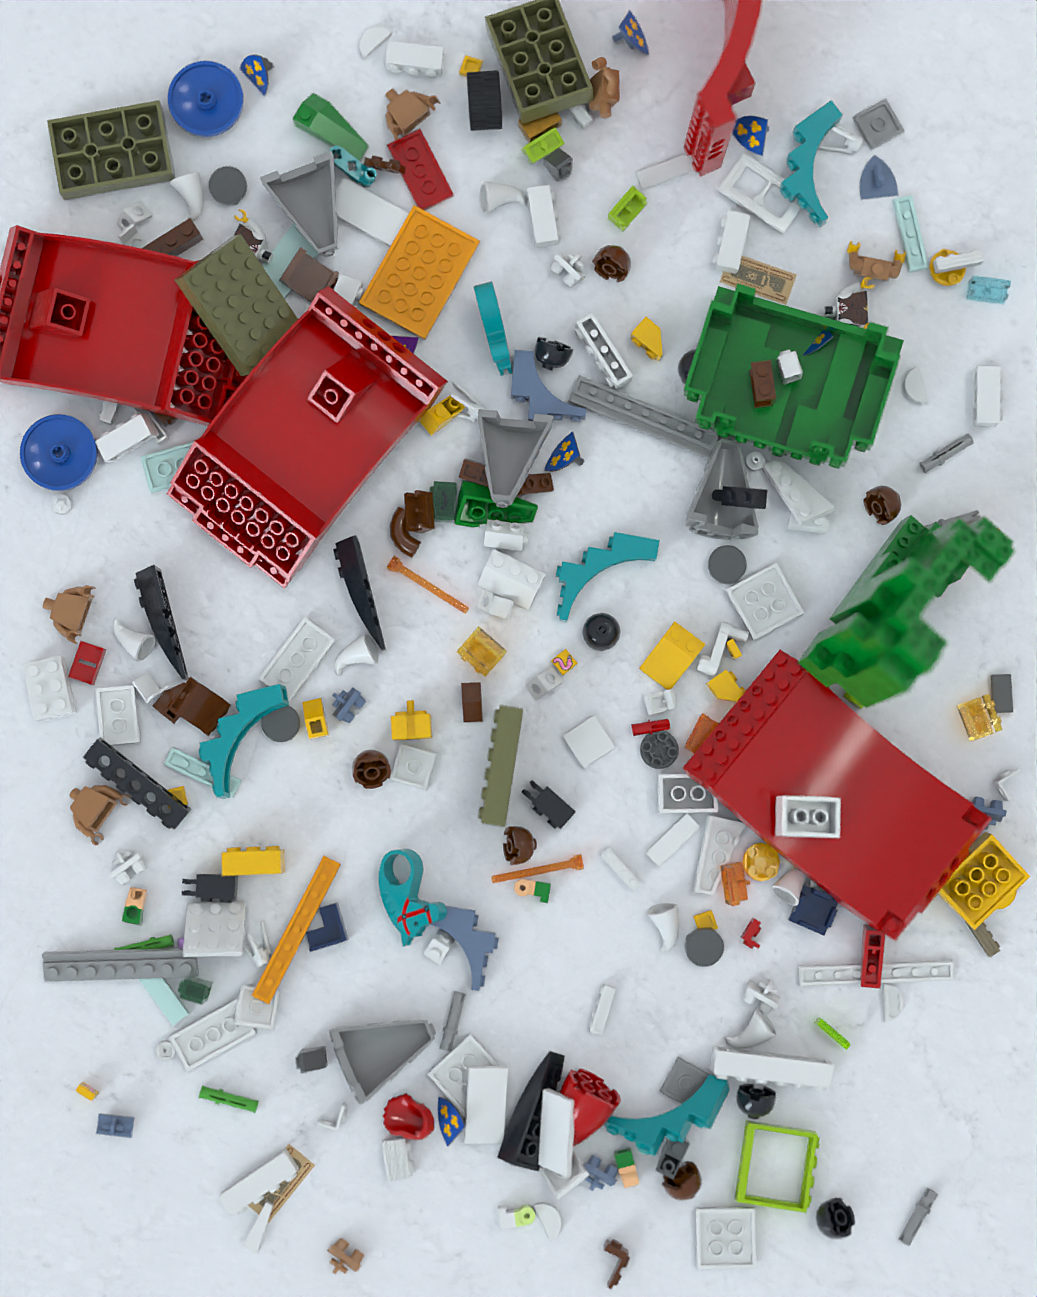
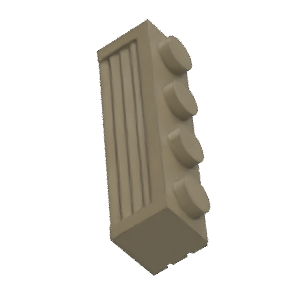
M984 922L975 930L967 924L988 957H992L1001 951L999 949L1000 945L997 941L993 940V935L990 931H987L985 928L987 926Z

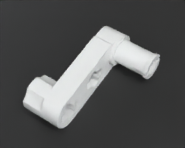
M721 622L711 656L701 654L696 670L715 676L727 639L731 638L746 643L749 632Z

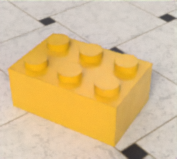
M260 846L246 847V851H241V847L227 848L226 852H221L222 876L285 873V849H280V846H266V850H260Z

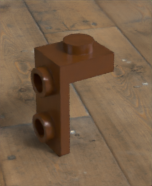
M551 473L528 474L516 497L554 491Z
M606 1239L603 1246L604 1251L619 1258L607 1283L609 1289H612L614 1285H618L621 1279L619 1273L622 1267L626 1268L630 1260L628 1250L622 1247V1243L614 1239L612 1241Z

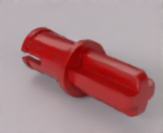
M669 719L651 722L648 720V722L631 724L633 736L649 733L652 735V732L669 730Z

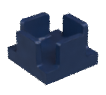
M803 885L799 903L797 906H793L788 920L825 936L828 927L831 928L838 910L836 907L838 903L832 896Z

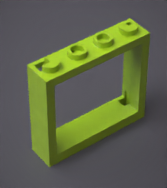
M746 1120L735 1191L736 1202L807 1213V1207L810 1208L812 1197L809 1196L810 1188L814 1186L812 1171L817 1166L815 1150L819 1149L820 1137H817L818 1134L811 1130ZM755 1129L808 1137L799 1202L746 1194Z

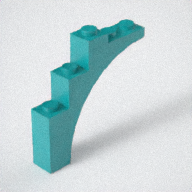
M832 100L795 126L793 137L801 145L790 152L786 159L789 169L795 172L783 180L780 185L782 196L785 199L788 198L790 202L798 199L799 206L807 210L810 220L814 224L817 223L819 227L827 222L828 216L822 208L815 191L813 179L814 159L821 141L840 122L843 115Z
M614 532L613 537L609 536L607 547L611 548V551L588 547L587 551H583L582 562L585 565L562 561V566H557L556 572L559 582L566 583V586L561 587L560 597H563L562 605L558 604L556 615L560 616L559 621L567 622L570 609L577 595L598 573L627 561H656L660 540Z
M277 684L237 694L235 705L239 714L218 719L217 731L221 738L200 742L199 756L203 762L211 763L209 772L213 777L214 784L212 789L217 798H230L229 780L231 766L235 753L245 735L263 717L275 710L289 706L285 686Z
M709 1074L703 1085L690 1099L664 1114L640 1119L611 1116L604 1125L610 1134L621 1135L630 1142L635 1141L640 1153L656 1156L665 1136L670 1141L676 1142L677 1140L683 1143L693 1123L699 1128L711 1129L730 1088L727 1080L716 1078V1076Z

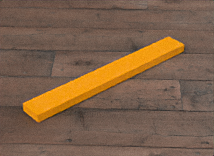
M323 856L252 994L253 997L270 1004L341 866L340 863Z

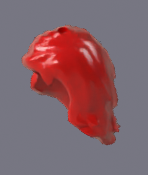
M407 1093L391 1098L383 1109L385 1111L383 1114V1118H385L383 1124L391 1135H400L412 1140H423L434 1131L435 1119L430 1109L423 1103L421 1104L413 1100L411 1095Z

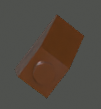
M481 682L461 683L463 722H483Z
M185 683L164 691L152 705L173 724L180 717L175 715L168 707Z

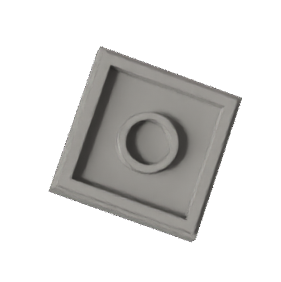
M887 99L853 116V120L870 150L901 135L905 131Z
M677 1057L659 1091L683 1104L699 1090L709 1073Z

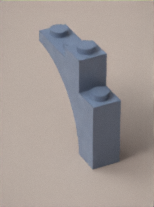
M515 350L511 399H515V402L530 400L528 421H534L535 414L554 415V420L561 421L563 418H569L572 422L585 420V408L575 407L561 401L542 383L535 367L534 351Z
M446 906L447 915L445 919L431 925L446 931L460 944L471 968V990L479 991L480 986L484 987L485 975H482L483 967L487 968L488 956L485 955V952L493 953V949L498 947L499 938L495 937L494 932L473 929V926L477 927L479 916L475 915V910Z

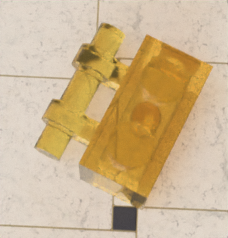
M478 626L456 652L462 656L461 659L464 662H469L477 673L480 672L486 677L490 670L506 654L507 650Z
M989 694L982 696L984 704L979 697L956 705L970 741L994 734L992 725L995 732L1003 730L1000 723L1002 722L1001 718L997 716L994 708L996 705L994 700H991ZM985 709H987L991 720L988 719Z

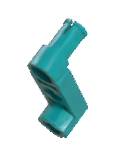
M340 146L330 148L329 151H332L333 155L335 153L338 154L337 159H334L335 167L364 187H369L374 183L377 176L374 168H368L363 165V163ZM347 163H354V168L356 169V171H349V165Z

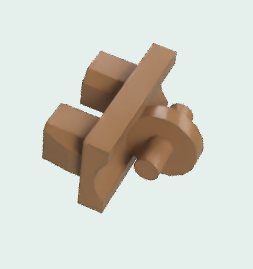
M340 1238L327 1250L340 1260L338 1262L332 1258L329 1262L335 1266L332 1271L334 1274L339 1270L346 1274L348 1268L343 1264L354 1272L358 1271L364 1254L357 1249L353 1251L350 1257L346 1255L344 1251L349 1246V1243L343 1238Z

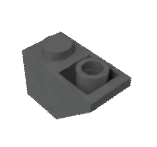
M559 147L543 159V165L556 181L560 179L565 180L571 175L573 159Z
M326 1047L302 1049L298 1053V1057H296L297 1069H300L301 1073H307L326 1068L328 1066Z
M685 1138L682 1143L677 1140L673 1142L667 1139L655 1171L674 1179L690 1145L689 1140Z

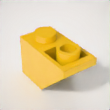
M645 316L630 335L631 342L636 347H642L646 350V355L652 360L660 361L663 355L660 327Z
M448 396L427 410L419 422L432 436L465 409V406L451 396Z
M727 669L706 683L716 699L736 703L746 691L743 687L739 688L736 683V676L732 671L728 672Z
M322 698L302 702L309 739L329 736L330 733Z

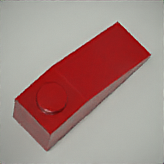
M863 924L860 986L880 989L885 934H881L866 924Z

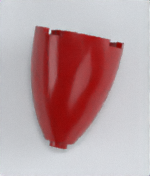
M581 1068L578 1071L570 1070L559 1091L565 1097L574 1100L573 1147L596 1133L612 1116L621 1102L618 1092L615 1089L611 1091L603 1083L604 1079Z

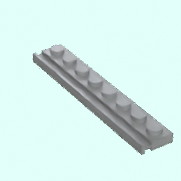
M580 375L569 398L570 403L706 459H709L719 437L714 430L699 428L697 423Z
M183 948L44 952L42 954L44 982L197 977L199 975L197 957H184Z

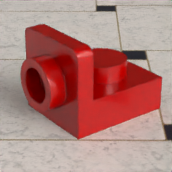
M755 918L750 920L740 936L744 939L743 944L751 949L754 946L759 949L761 946L751 940L761 930L759 926L761 922Z

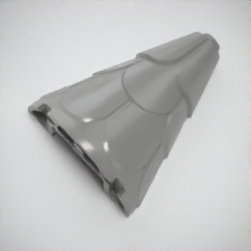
M332 151L313 157L315 162L279 175L278 171L260 177L266 190L278 202L281 209L297 226V230L319 255H324V257L334 255L335 250L338 249V214L336 213V188Z
M478 410L477 417L486 462V476L491 498L498 507L506 508L515 500L528 477L530 468L540 453L539 451L552 429L554 415L535 414L534 421L500 418L498 411Z
M721 438L716 442L687 512L685 526L689 527L691 532L704 537L731 540V537L734 538L736 536H739V539H746L758 535L759 526L754 508L721 505L722 501L713 500L711 495L714 489L723 490V486L750 488L739 442L732 441L731 438Z
M427 1020L393 1021L391 1024L337 1027L330 1030L329 1034L331 1041L335 1044L334 1051L351 1091L355 1092L357 1102L362 1104L375 1095L389 1080H392L407 1063H411L435 1039L436 1031L432 1023L429 1024Z

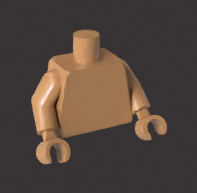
M599 57L592 61V67L599 71L589 79L593 87L594 100L588 103L591 110L600 111L601 118H608L612 115L611 108L620 99L619 70L607 68V61L604 57Z
M392 88L385 95L390 101L386 106L387 128L393 134L395 140H398L397 136L399 134L403 137L406 136L430 115V108L433 111L436 109L434 104H441V102L435 95L427 96L414 91L409 92L408 90L403 91L399 95Z
M85 585L84 587L78 586L66 589L63 593L57 594L56 600L46 597L43 602V608L51 611L50 619L53 620V626L62 636L74 644L78 643L75 641V637L77 635L81 636L92 602L91 598H94L91 595V590L96 589V587Z
M94 785L92 788L85 786L81 791L78 788H74L69 796L74 800L70 810L73 812L72 817L75 827L86 837H91L93 845H99L94 838L98 836L104 840V836L101 833H97V831L118 803L116 799L120 800L122 805H127L122 802V798L127 796L131 799L128 794L121 795L119 791L107 785Z

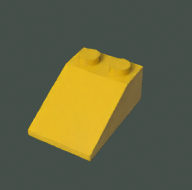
M674 621L639 669L666 690L672 689L705 646V643Z

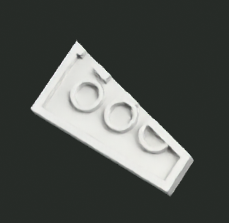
M781 458L763 465L764 472L800 526L834 512L835 507Z
M707 816L693 887L694 892L708 895L714 894L723 875V870L731 858L730 855L735 845H737L742 829L744 830V823Z

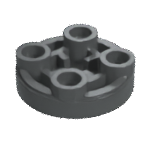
M224 166L214 171L211 175L209 190L217 202L224 205H237L246 194L247 182L240 170L235 167Z
M731 545L718 547L712 552L708 560L710 576L723 584L737 582L744 575L747 567L746 558L742 551Z
M291 706L280 708L262 718V730L273 741L286 742L292 740L300 729V717Z
M666 731L652 732V735L649 733L642 740L640 754L648 766L655 769H663L675 762L679 754V747L676 739Z
M699 928L686 936L685 952L693 964L707 967L715 964L722 957L724 943L721 936L713 928Z

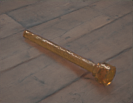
M395 555L392 557L386 567L391 572L399 571L464 614L467 613L469 610L468 606L403 566V563L400 561L401 559Z
M581 854L573 855L574 857L568 861L494 875L491 877L492 883L567 868L582 870L584 869Z

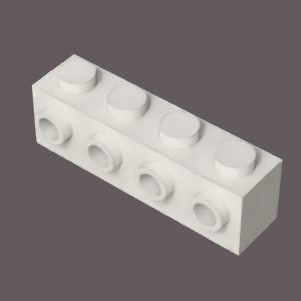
M590 313L577 321L576 330L574 331L579 340L583 339L586 343L584 347L590 356L593 355L596 359L595 365L600 372L603 371L607 376L605 380L609 387H614L615 390H618L631 382L633 375L594 314Z

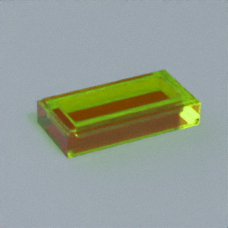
M816 1019L814 1023L844 1049L847 1050L851 1046L849 1041L823 1019Z

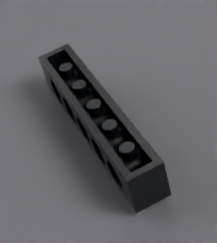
M101 737L94 742L83 756L86 760L85 763L89 767L97 768L104 779L112 780L116 783L118 790L130 794L132 801L138 805H144L147 808L146 811L153 817H159L162 820L161 823L168 829L173 828L175 830L191 811L190 807L183 804L181 800ZM102 756H107L110 759L109 766L102 763ZM118 768H122L125 771L124 778L117 775ZM133 780L140 782L141 787L139 790L132 787ZM148 792L155 794L156 800L154 802L148 800ZM163 804L171 807V813L163 812Z

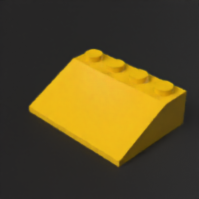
M984 832L968 849L969 855L938 893L974 930L1031 877L992 834Z

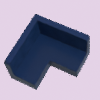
M338 902L319 908L324 927L306 932L310 952L349 940Z

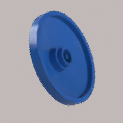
M198 61L185 66L175 75L168 90V106L175 122L183 130L196 136L211 137L226 132L237 122L243 110L244 95L238 78L229 68L217 62Z
M62 414L43 417L32 424L23 436L20 445L22 467L33 482L45 489L52 491L73 489L85 482L96 466L98 457L96 440L89 428L74 417Z

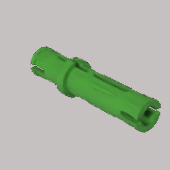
M172 934L159 938L151 937L147 941L116 947L114 950L173 947L174 939Z
M204 1086L201 1087L199 1098L214 1101L217 1105L221 1103L253 1113L256 1112L259 1102L258 1100L223 1092V1089L215 1090Z

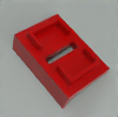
M80 641L68 677L94 685L107 649ZM82 659L95 663L96 667L79 663V661Z

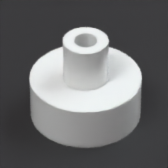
M758 451L749 453L745 460L746 467L751 471H759L765 464L763 454Z

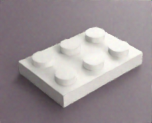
M135 686L96 688L99 737L110 745L140 743Z

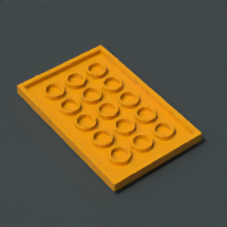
M413 205L360 299L359 305L426 340L480 244V240Z

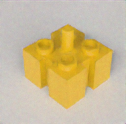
M414 700L406 701L407 712H395V716H391L392 740L432 738L431 715L427 714L426 710L415 711Z

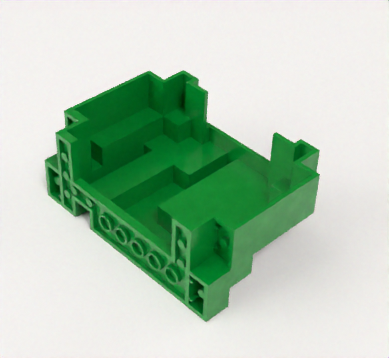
M737 283L735 291L718 286L714 301L711 300L684 387V396L687 397V400L692 402L700 400L695 417V423L699 424L698 427L705 430L713 428L719 437L728 438V436H731L739 443H754L753 446L759 449L768 447V451H772L771 454L777 457L787 456L788 453L791 454L790 457L793 459H808L810 464L817 466L827 462L829 463L828 466L836 469L846 465L852 446H855L854 449L860 452L870 451L900 360V351L904 340L886 335L889 328L887 326L869 322L867 329L755 297L756 288ZM821 332H830L833 335V338L819 350L803 356ZM786 350L796 351L803 372L802 378L788 384H783L777 366L779 353ZM771 360L776 394L774 406L754 408L749 370L752 369L751 363Z
M912 515L900 521L829 618L836 625L818 633L798 660V663L826 687L837 683L865 708L908 692L919 676L932 671L941 658L940 654L949 643L920 618L921 614L934 596L937 598L942 596L950 584L962 578L969 566L987 582H992L1001 567L1005 566L1016 550L1011 547L1014 541L985 516L969 525L960 518H957L943 527L937 522L924 527Z

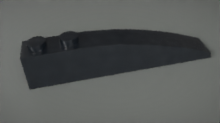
M356 535L335 543L336 548L333 549L335 559L339 560L341 567H338L340 579L344 578L351 600L368 632L380 649L386 651L360 542Z
M152 565L135 573V587L137 590L140 589L141 593L139 603L141 608L145 609L150 626L166 657L183 680H188L189 677L163 575L160 568Z
M549 1051L534 1072L515 1107L497 1158L513 1166L539 1171L540 1165H538L543 1090L549 1088L559 1093L557 1082L561 1080L564 1055Z

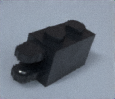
M723 486V490L714 489L711 494L713 500L722 501L721 505L766 509V489Z
M531 780V787L540 792L539 796L535 799L525 789L522 790V793L532 801L534 805L532 809L539 816L544 814L549 818L548 824L554 829L557 827L561 829L576 811L548 786L543 790Z
M197 874L196 879H182L184 884H196V891L184 890L182 891L183 896H196V898H201V902H212V898L220 899V902L232 903V899H237L238 875Z

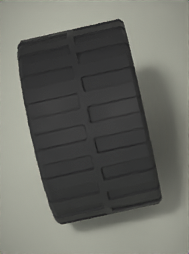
M499 71L468 72L467 87L470 130L502 129Z

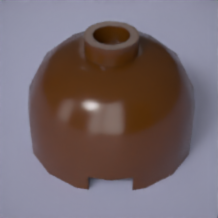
M616 245L602 247L592 261L595 265L594 271L605 280H609L610 277L617 279V282L624 281L631 268L629 254L621 246Z
M877 486L866 492V498L863 499L864 506L869 516L873 514L878 519L876 523L886 525L899 515L901 500L895 490L888 486Z
M366 750L358 754L353 761L352 774L354 781L363 785V788L374 789L381 787L382 783L387 778H390L391 767L383 753L377 750Z
M508 826L504 831V835H507V844L503 843L505 859L510 861V865L523 864L533 856L534 850L537 848L536 839L533 838L529 830L521 826Z
M686 1161V1165L679 1167L674 1179L663 1175L664 1182L662 1186L672 1198L676 1200H690L699 1192L702 1178L699 1169L693 1162Z

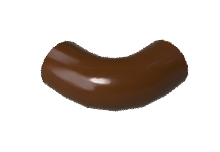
M397 507L389 525L390 537L396 548L403 554L413 558L421 541L415 539L410 535L409 531H406L405 509Z

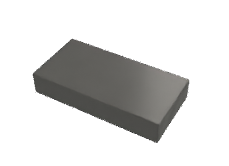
M1011 674L991 675L993 713H1012Z

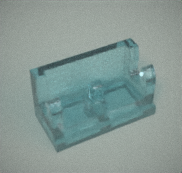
M972 276L968 281L966 299L1004 304L1009 296L1007 290L1010 287L1011 281Z

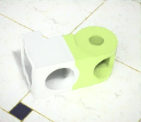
M505 1205L498 1206L501 1229L529 1225L535 1220V1211L530 1205H522L519 1209L507 1211Z

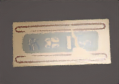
M741 256L737 274L723 271L720 282L735 288L737 283L756 288L755 295L786 305L797 274Z
M290 1144L285 1149L288 1150L299 1167L296 1172L297 1176L289 1182L286 1180L279 1184L281 1187L273 1193L268 1191L263 1194L264 1198L256 1204L252 1202L248 1205L259 1215L267 1200L274 1203L268 1223L315 1166Z

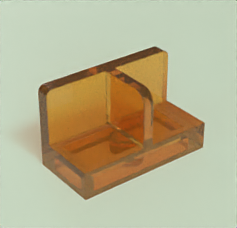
M703 713L700 714L683 748L695 753L719 723Z
M735 862L721 865L720 870L725 904L731 906L740 905V901L748 899L746 885L751 884L749 880L745 879L743 863Z

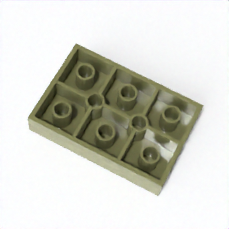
M534 0L485 17L488 35L522 124L594 100L593 87L559 0Z
M159 100L47 120L59 193L64 200L168 182L175 179L164 111Z
M241 234L229 238L175 279L179 288L241 376L249 375L276 342L298 320Z
M500 705L499 709H495L494 723H497L496 729L492 728L490 739L491 742H494V745L488 751L487 760L491 761L490 768L486 767L484 779L488 780L487 788L483 787L481 799L485 801L484 807L479 808L478 819H482L481 823L505 827L522 722V708Z

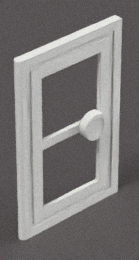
M745 152L718 188V191L782 234L801 209L797 201L798 199H795L782 218L779 219L761 207L764 203L763 196L773 184L780 189V185L785 179ZM746 167L769 181L761 194L754 196L752 200L732 188Z

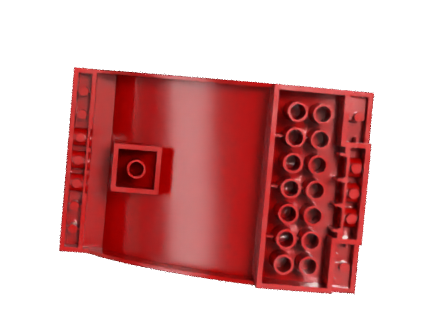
M723 0L725 10L723 52L702 90L697 92L690 124L686 133L685 145L683 146L686 155L692 156L694 160L692 167L696 173H699L700 177L721 168L737 119L732 105L752 96L756 83L745 59L753 42L761 13L762 0Z
M18 225L9 229L0 267V382L8 385L57 391L108 401L209 426L248 375L241 376L175 282L177 277L200 260L192 261L112 242L60 234L39 233Z
M328 286L317 293L308 310L268 351L229 398L203 435L193 442L170 482L172 485L166 494L194 516L191 521L250 568L254 565L285 589L295 574L301 570L322 538L357 492L396 445L424 416L426 411L431 408L448 381Z
M782 650L775 654L683 767L691 779L706 788L769 846L834 897L837 903L894 941L899 938L918 912L921 914L924 912L969 855L968 849L992 820L990 816L977 809L972 802L937 779L894 746L847 706L829 687L823 685L802 667L797 659ZM776 796L840 798V838L776 836Z

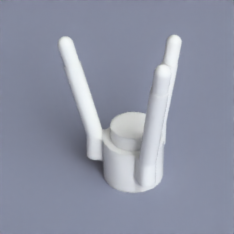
M836 124L832 130L846 137L844 145L847 147L819 145L818 149L842 151L851 154L853 150L858 152L863 137Z
M454 381L453 385L474 402L470 404L451 393L450 396L469 408L467 413L470 416L460 413L457 417L468 419L473 423L475 420L478 421V410H487V408L483 407V403L476 400Z
M261 921L265 950L263 947H257L251 934H248L247 937L254 949L253 953L245 942L243 945L244 950L250 956L252 962L256 963L257 967L269 962L271 959L269 955L272 954L264 921Z

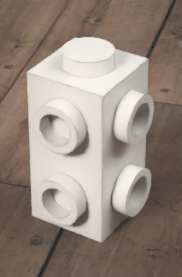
M487 520L484 546L522 551V546L527 544L528 538L524 524Z

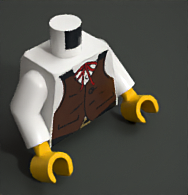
M238 209L242 213V218L239 219L234 215V219L243 221V224H239L234 236L241 234L259 262L263 260L270 263L274 253L266 250L268 247V243L265 240L266 235L255 221L247 217L244 210Z
M865 277L862 282L852 284L839 292L838 296L834 299V305L824 306V317H835L837 321L867 329L869 325L867 290L864 289H873L875 287L873 284L867 285L868 281L873 278Z

